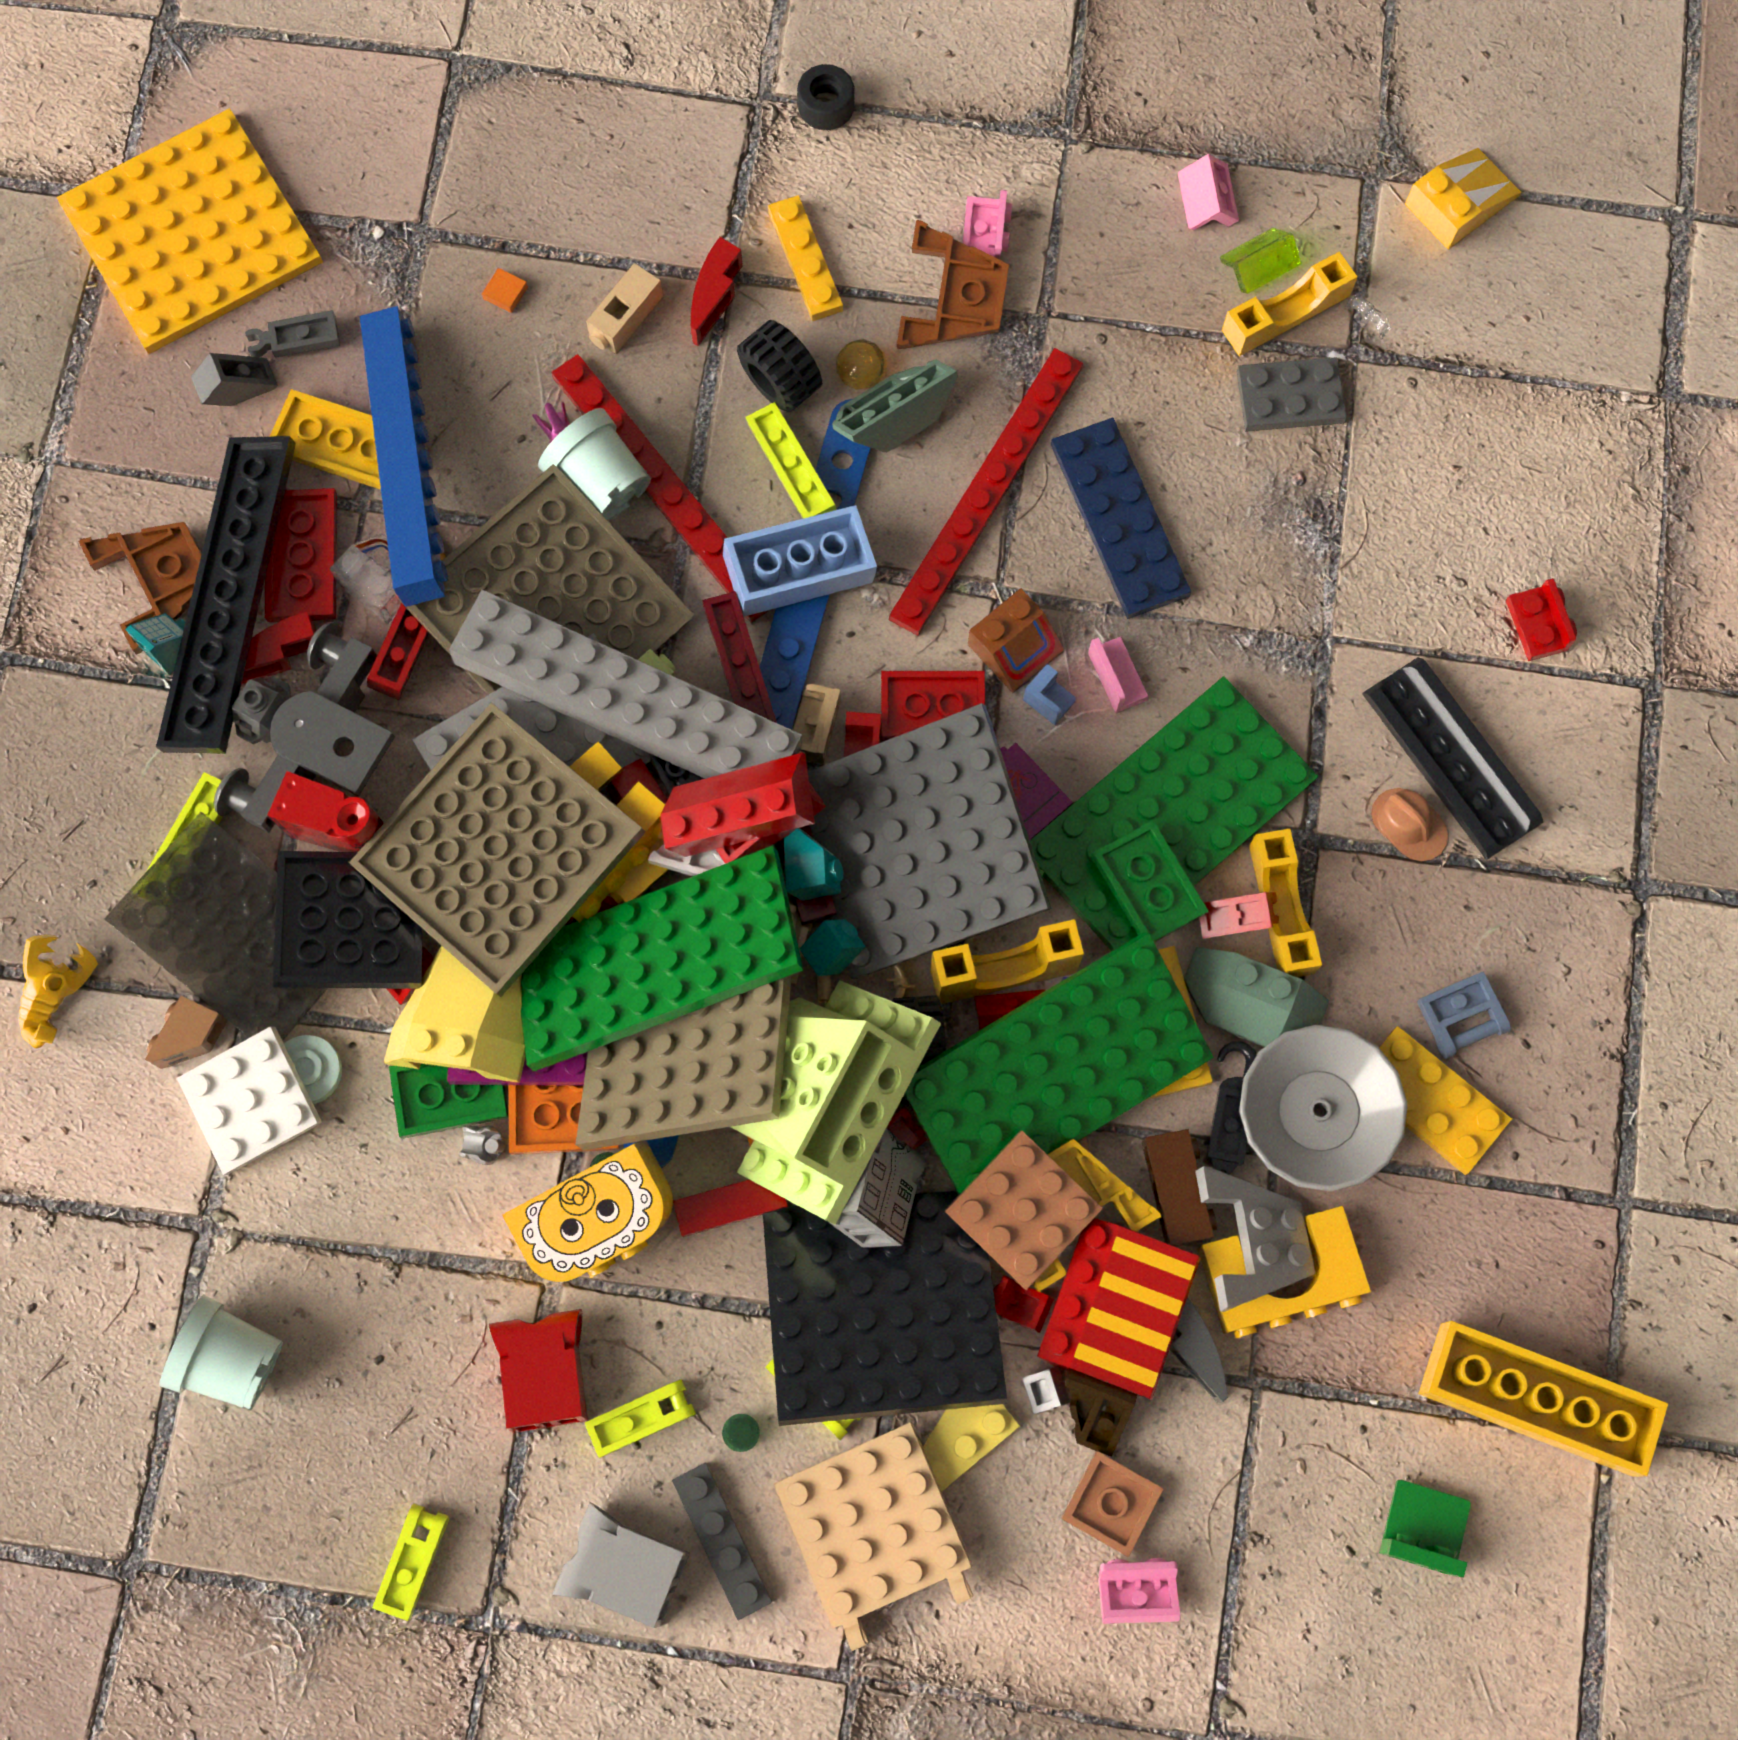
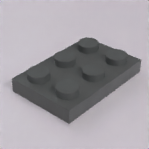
M1337 357L1238 365L1236 372L1245 432L1344 424L1346 412Z

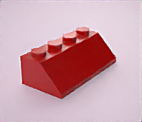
M798 753L673 787L661 812L665 849L687 857L815 824L805 754Z

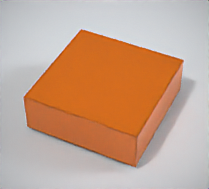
M498 268L482 292V297L484 300L512 313L526 292L528 285L526 281Z

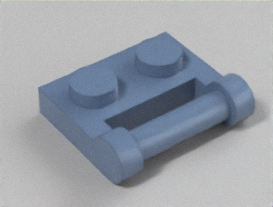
M1484 971L1422 997L1417 1001L1436 1040L1437 1048L1444 1059L1456 1055L1457 1050L1496 1033L1503 1035L1511 1030L1509 1020ZM1487 1010L1490 1021L1450 1037L1446 1029L1447 1027Z

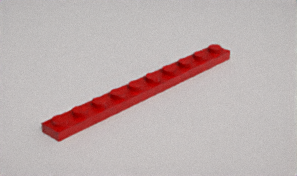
M1056 348L1053 349L889 615V621L919 636L1080 374L1083 362Z
M579 354L551 372L553 379L582 415L597 408L605 409L616 424V433L651 477L650 484L644 492L726 593L734 592L723 558L724 539L728 537ZM769 610L745 617L752 623Z

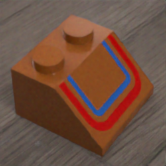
M1022 588L969 630L968 646L1012 693L1064 652V648L1045 613Z

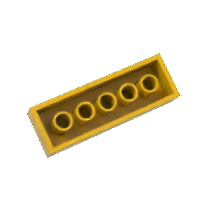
M1454 1321L1440 1324L1418 1393L1429 1399L1632 1477L1648 1476L1668 1403Z

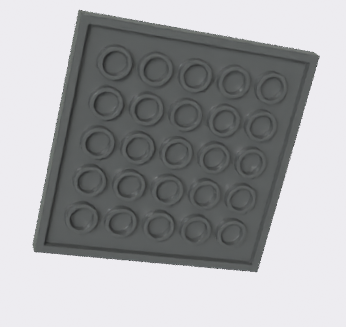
M981 703L808 771L809 782L826 805L824 809L814 816L815 824L809 825L813 839L836 856L843 867L844 875L842 881H840L841 893L831 895L836 910V915L832 916V919H846L857 929L858 937L866 946L847 966L851 979L870 975L1052 909L986 705Z

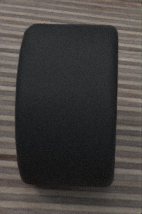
M830 64L817 65L803 73L797 87L798 110L801 118L809 126L818 130H833L848 122L854 112L855 86L851 76L844 69ZM821 93H832L837 96L835 100L830 102H821L814 97Z

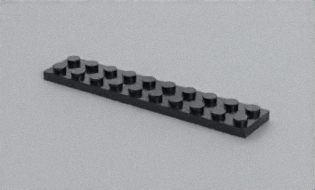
M290 436L229 437L156 748L163 753L226 754L234 719L232 706L240 693L296 443Z

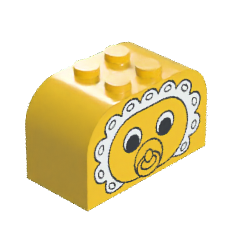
M645 1140L630 1145L504 1213L502 1216L530 1268L544 1279L564 1282L573 1280L586 1272L592 1278L615 1264L614 1257L621 1255L622 1259L626 1260L642 1251L643 1248L648 1246L646 1240L667 1222L673 1207V1194L661 1167Z

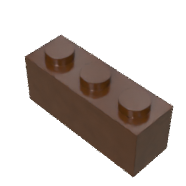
M1189 1129L1145 1137L1142 1141V1147L1156 1208L1161 1214L1159 1221L1164 1243L1174 1247H1181L1211 1240L1214 1237L1213 1231L1217 1230V1222L1213 1209H1207L1206 1203H1201L1196 1176V1171L1198 1170L1196 1159H1200V1150L1196 1137L1190 1138Z

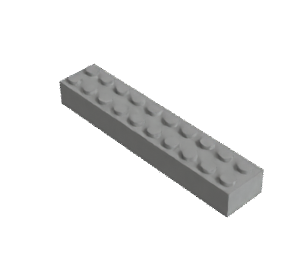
M481 590L449 648L455 665L705 779L795 755L800 752L802 747V734L484 590Z

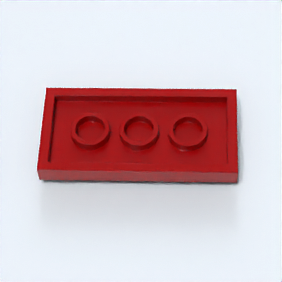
M335 488L285 490L265 578L264 618L267 622H279L285 618L308 611L313 620L336 619L337 492Z

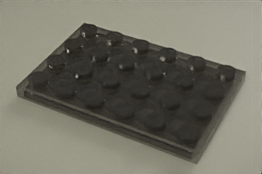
M202 812L192 820L104 918V920L249 1038L268 1027H276L283 1041L328 989L273 988L277 872Z

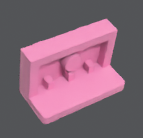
M1007 190L1000 191V199L967 196L962 243L969 247L973 246L999 260L1001 252H1008L1010 232H1003L1004 223H1011L1012 203L1006 202Z
M1152 1558L1145 1562L1129 1563L1124 1559H1115L1101 1564L1098 1582L1102 1623L1179 1621L1180 1607L1176 1582L1177 1562H1167L1163 1558Z

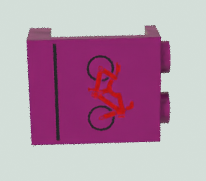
M1014 743L1009 749L1004 746L1000 750L1029 840H1031L1067 810L1073 802L1017 743Z

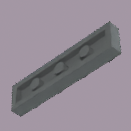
M705 1462L673 1479L672 1482L737 1620L771 1604L770 1595L707 1463Z

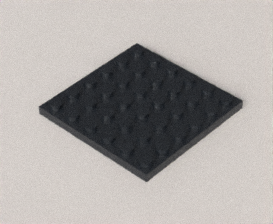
M957 1191L915 1194L902 1246L863 1248L828 1221L800 1206H789L763 1213L779 1426L1007 1404L989 1254L945 1212V1209L959 1196Z

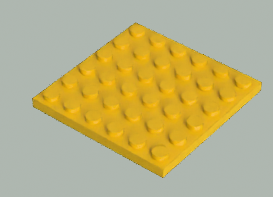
M230 108L56 197L148 355L323 263L320 254Z

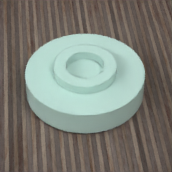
M312 1035L297 1036L285 1042L286 1050L312 1103L322 1102L331 1096L337 1089L342 1077V1062L335 1048L324 1039Z

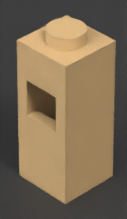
M633 263L587 319L589 338L592 343L602 350L607 348L617 354L662 299L661 280Z

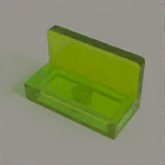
M1271 228L1220 256L1222 264L1234 269L1240 291L1246 294L1302 264L1293 234L1276 228Z

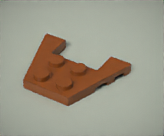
M916 220L912 253L945 258L936 320L901 316L897 349L999 333L1009 264L973 246L969 247L953 239V236L945 232L940 233L928 227V224L921 220Z
M185 522L143 528L141 532L122 535L119 532L108 534L107 538L92 540L89 537L78 541L94 571L126 556L151 604V610L120 624L132 651L136 655L143 650L125 630L129 625L164 613L176 621L189 608L202 553Z

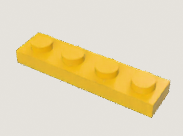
M799 195L769 204L768 211L812 322L843 312L842 301Z

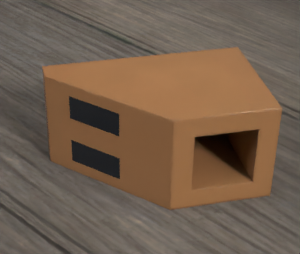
M180 996L177 1003H172L168 1008L164 1018L165 1024L160 1033L154 1035L147 1046L148 1055L145 1060L163 1069L210 1053L228 1020L219 1013Z

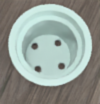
M597 408L580 416L554 438L541 455L538 468L544 472L554 464L604 518L610 521L630 506L627 502L634 494L637 498L643 494L650 484L651 477L616 433V424L605 409Z
M203 1295L191 1310L176 1338L161 1375L160 1387L179 1393L186 1389L252 1410L266 1386L264 1383L269 1373H272L276 1365L283 1342L277 1339V1337L224 1311L223 1304Z

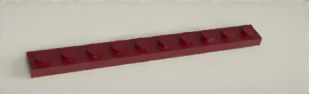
M736 591L702 600L732 702L777 723ZM809 825L800 827L801 830L813 838ZM783 838L776 844L785 870ZM831 895L803 901L793 896L802 926L836 915Z

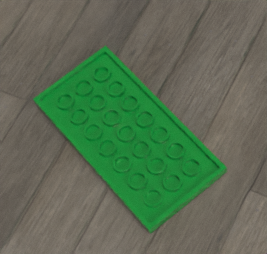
M1223 676L1032 838L1030 843L1035 859L1040 864V869L1044 871L1043 877L1104 944L1113 951L1138 935L1092 860L1091 855L1093 852L1154 820L1189 880L1195 886L1310 786L1319 776Z
M772 845L599 912L588 919L584 918L581 922L576 921L563 926L522 973L521 1019L527 1066L535 1072L803 971L779 853Z
M1143 932L919 1066L904 1096L956 1191L960 1195L1020 1130L1031 1138L1046 1154H1049L1072 1139L1079 1141L1214 1057L1151 935Z

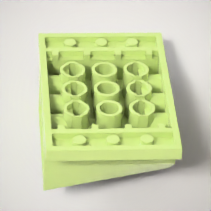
M840 980L830 995L825 1008L800 997L789 1001L779 1119L731 1126V1128L754 1140L744 1156L737 1173L836 1225L941 1023L930 1016Z

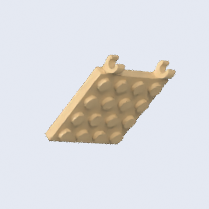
M912 1422L774 1483L831 1627L833 1629L843 1624L845 1635L852 1651L869 1643L868 1636L860 1621V1616L946 1578L957 1605L973 1597L971 1588L963 1573L964 1570L973 1566Z

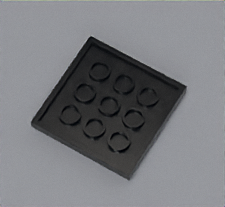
M278 851L273 988L419 989L422 986V928L349 863L358 852Z

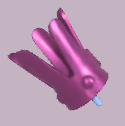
M564 402L561 403L562 412L556 413L552 404H545V410L552 428L547 422L541 420L537 414L532 415L548 436L549 444L560 432L570 425Z

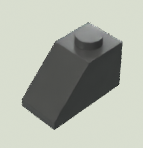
M209 353L191 375L200 401L204 405L233 406L275 390L278 386L267 358Z

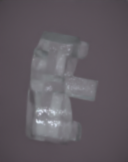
M1353 295L1345 305V307H1351L1365 315L1359 322V325L1365 327L1370 320L1381 335V339L1391 329L1387 317L1368 300Z

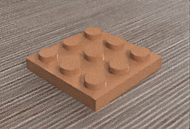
M1020 1130L945 1209V1212L1027 1290L1103 1208L1031 1138Z

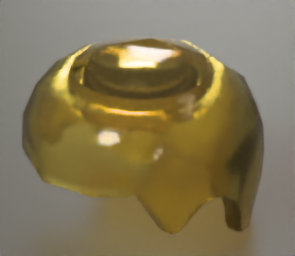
M865 339L851 341L840 350L837 356L836 373L842 382L855 390L870 389L882 377L887 376V358L876 343Z

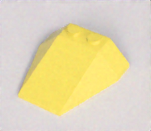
M441 945L422 978V986L419 989H415L392 1028L384 1063L386 1065L420 1069L422 1063L474 1070L488 1079L520 1083L526 1057L521 1019L522 974L504 995L500 997Z

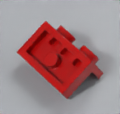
M1554 578L1546 580L1541 587L1511 594L1507 597L1506 603L1528 662L1566 652L1576 641V624L1572 618L1568 617L1565 609L1564 593L1560 587L1557 588Z

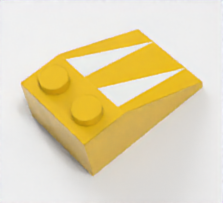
M1476 148L1436 166L1417 180L1411 188L1405 205L1449 250L1518 198L1522 192L1479 148Z

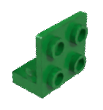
M1397 1480L1379 1554L1450 1576L1464 1578L1467 1562L1458 1559L1471 1502L1408 1481Z

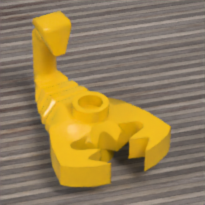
M55 935L32 936L26 939L23 971L26 984L21 996L19 1024L22 1029V1037L34 1048H41L45 1042L53 1043L57 1028L48 1020L57 1011L58 1006L62 1004L64 997L76 992L87 981L98 965L96 958L78 943L76 944L80 954L69 955L78 963L76 970H71L63 962L55 965L51 958L38 959L41 953L55 952L47 946L48 943L58 939Z

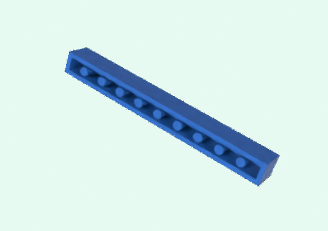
M395 306L361 315L360 324L392 584L394 591L404 606L407 607L445 597L444 582L448 581V574L443 561L440 560V554L444 553V545L440 534L436 530V525H440V516L432 501V498L436 497L437 493L433 479L429 477L428 471L433 469V464L428 450L425 449V443L429 442V435L421 419V416H424L426 412L422 398L418 395V390L422 389L421 379L414 367V364L418 363L415 346L411 343V338L415 337V332L410 318H404L399 307Z

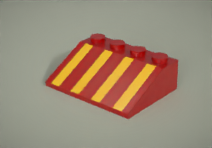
M1093 1218L1081 1231L1037 1357L1054 1367L1058 1366L1066 1371L1069 1368L1152 1400L1201 1257L1125 1227Z

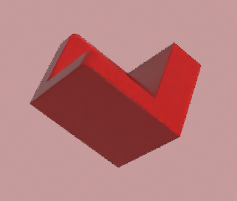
M846 711L844 757L880 743L881 714Z

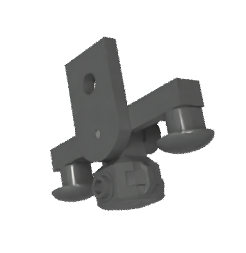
M328 622L315 632L307 649V661L312 669H319L324 664L332 667L317 693L307 691L291 697L290 685L274 676L267 679L259 677L248 680L232 706L236 735L251 744L261 741L265 743L271 742L274 751L278 755L257 789L248 785L249 773L246 769L238 768L227 774L219 784L214 797V808L218 815L226 816L230 812L235 811L248 823L270 833L275 823L267 817V814L286 771L312 781L318 775L359 797L395 738L391 731L355 713L365 698V694L360 687L372 669L377 657L372 647L353 637L348 642L339 638V624L337 622ZM342 742H353L354 750L350 755L345 757L337 755V748Z

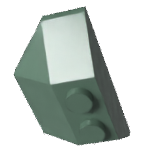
M935 359L927 362V366L912 367L892 374L841 406L836 420L832 423L833 429L855 443L887 453L938 421L958 378L957 370Z
M1196 947L1184 977L1186 987L1189 989L1206 1024L1263 1047L1270 1044L1284 1032L1316 1024L1321 1025L1329 1004V1000L1304 980L1235 952Z

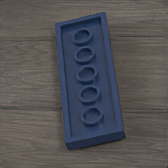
M1112 417L1051 439L1053 452L1126 618L1130 619L1190 597L1191 589L1114 418Z

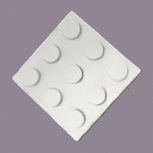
M268 1027L177 1078L223 1175L231 1174L322 1123L276 1027Z

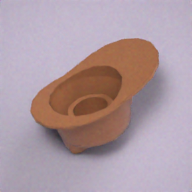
M1394 788L1380 794L1373 803L1371 812L1373 824L1384 837L1409 859L1420 862L1432 860L1440 855L1446 847L1448 839L1446 824L1422 795L1409 789Z

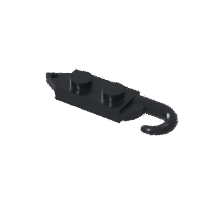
M1241 1041L1230 1042L1224 1045L1217 1057L1219 1062H1223L1228 1053L1237 1051L1243 1054L1246 1063L1243 1077L1227 1078L1218 1088L1206 1159H1210L1213 1169L1224 1171L1228 1175L1237 1166L1244 1164L1248 1141L1239 1112L1243 1078L1257 1056L1256 1051L1249 1044Z

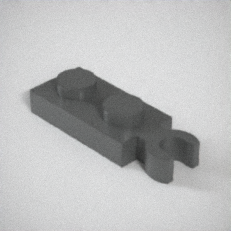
M333 310L267 322L269 331L263 332L260 329L254 328L245 332L249 342L259 340L257 345L248 347L251 357H261L268 350H272L274 357L277 358L341 346L336 316Z

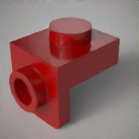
M1003 1276L1000 1284L996 1285L993 1289L996 1315L1040 1333L1054 1299L1032 1288L1025 1290L1013 1279Z

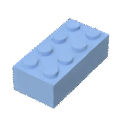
M856 505L724 539L723 558L733 589L736 591L743 616L873 583L877 569Z

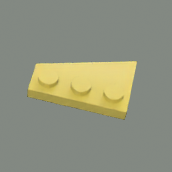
M1003 1404L945 1410L923 1446L941 1491L946 1489L1020 1427Z

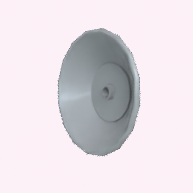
M1316 1024L1284 1032L1258 1052L1243 1078L1239 1112L1249 1145L1270 1171L1298 1187L1331 1192L1363 1184L1389 1164L1405 1134L1408 1103L1398 1071L1377 1045L1349 1029ZM1315 1105L1324 1107V1117H1318L1314 1114L1313 1108Z

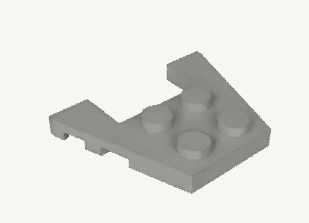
M1203 1166L1196 1171L1201 1203L1234 1205L1247 1274H1222L1214 1278L1220 1312L1228 1311L1315 1275L1302 1203L1208 1166Z

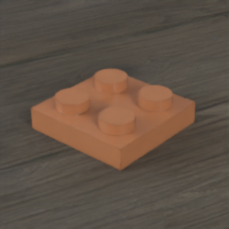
M1095 1451L1060 1519L1124 1556L1129 1557L1163 1488L1104 1454Z

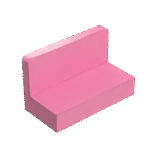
M1207 154L1179 171L1178 177L1187 223L1190 229L1196 230L1213 219L1228 227L1239 221L1227 163Z
M1118 637L1101 644L1099 638L1091 640L1088 654L1115 713L1146 702L1148 694L1122 638Z

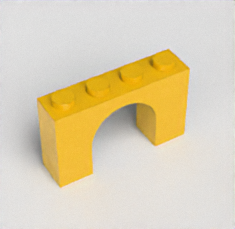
M599 741L569 766L599 792L624 771ZM664 838L659 839L649 849L648 857L640 865L634 866L628 872L622 886L615 892L609 893L618 904L623 900L628 902L638 898L670 870L649 864L648 861L650 854L654 850L657 851L664 844Z
M1073 919L1039 927L1037 936L1032 941L997 953L971 955L968 944L933 951L930 973L935 993L941 1004L1074 974L1079 968L1084 952L1076 921Z
M1343 1206L1304 1217L1310 1249L1314 1259L1315 1275H1313L1308 1288L1295 1298L1283 1299L1266 1294L1228 1311L1220 1312L1214 1278L1222 1274L1247 1275L1238 1235L1207 1243L1197 1248L1223 1334L1234 1332L1235 1338H1240L1257 1333L1255 1326L1269 1322L1272 1329L1292 1323L1291 1315L1304 1312L1307 1319L1328 1313L1326 1305L1339 1302L1341 1309L1363 1303L1361 1296L1370 1293L1371 1290Z

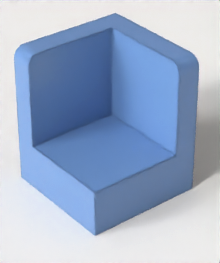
M1047 664L1026 687L1023 701L1052 724L1056 725L1075 703L1076 698L1056 682L1058 672Z

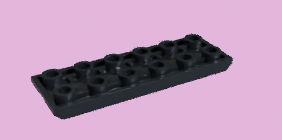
M1417 657L1362 693L1486 860L1544 822L1540 811L1424 659Z

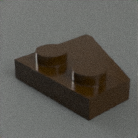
M1069 1368L1065 1378V1387H1069L1071 1397L1069 1407L1071 1417L1075 1421L1074 1433L1076 1443L1112 1457L1135 1406L1137 1394Z

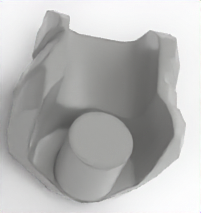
M492 1125L463 1127L464 1142L459 1156L471 1159L482 1165L494 1164L505 1148L500 1131Z

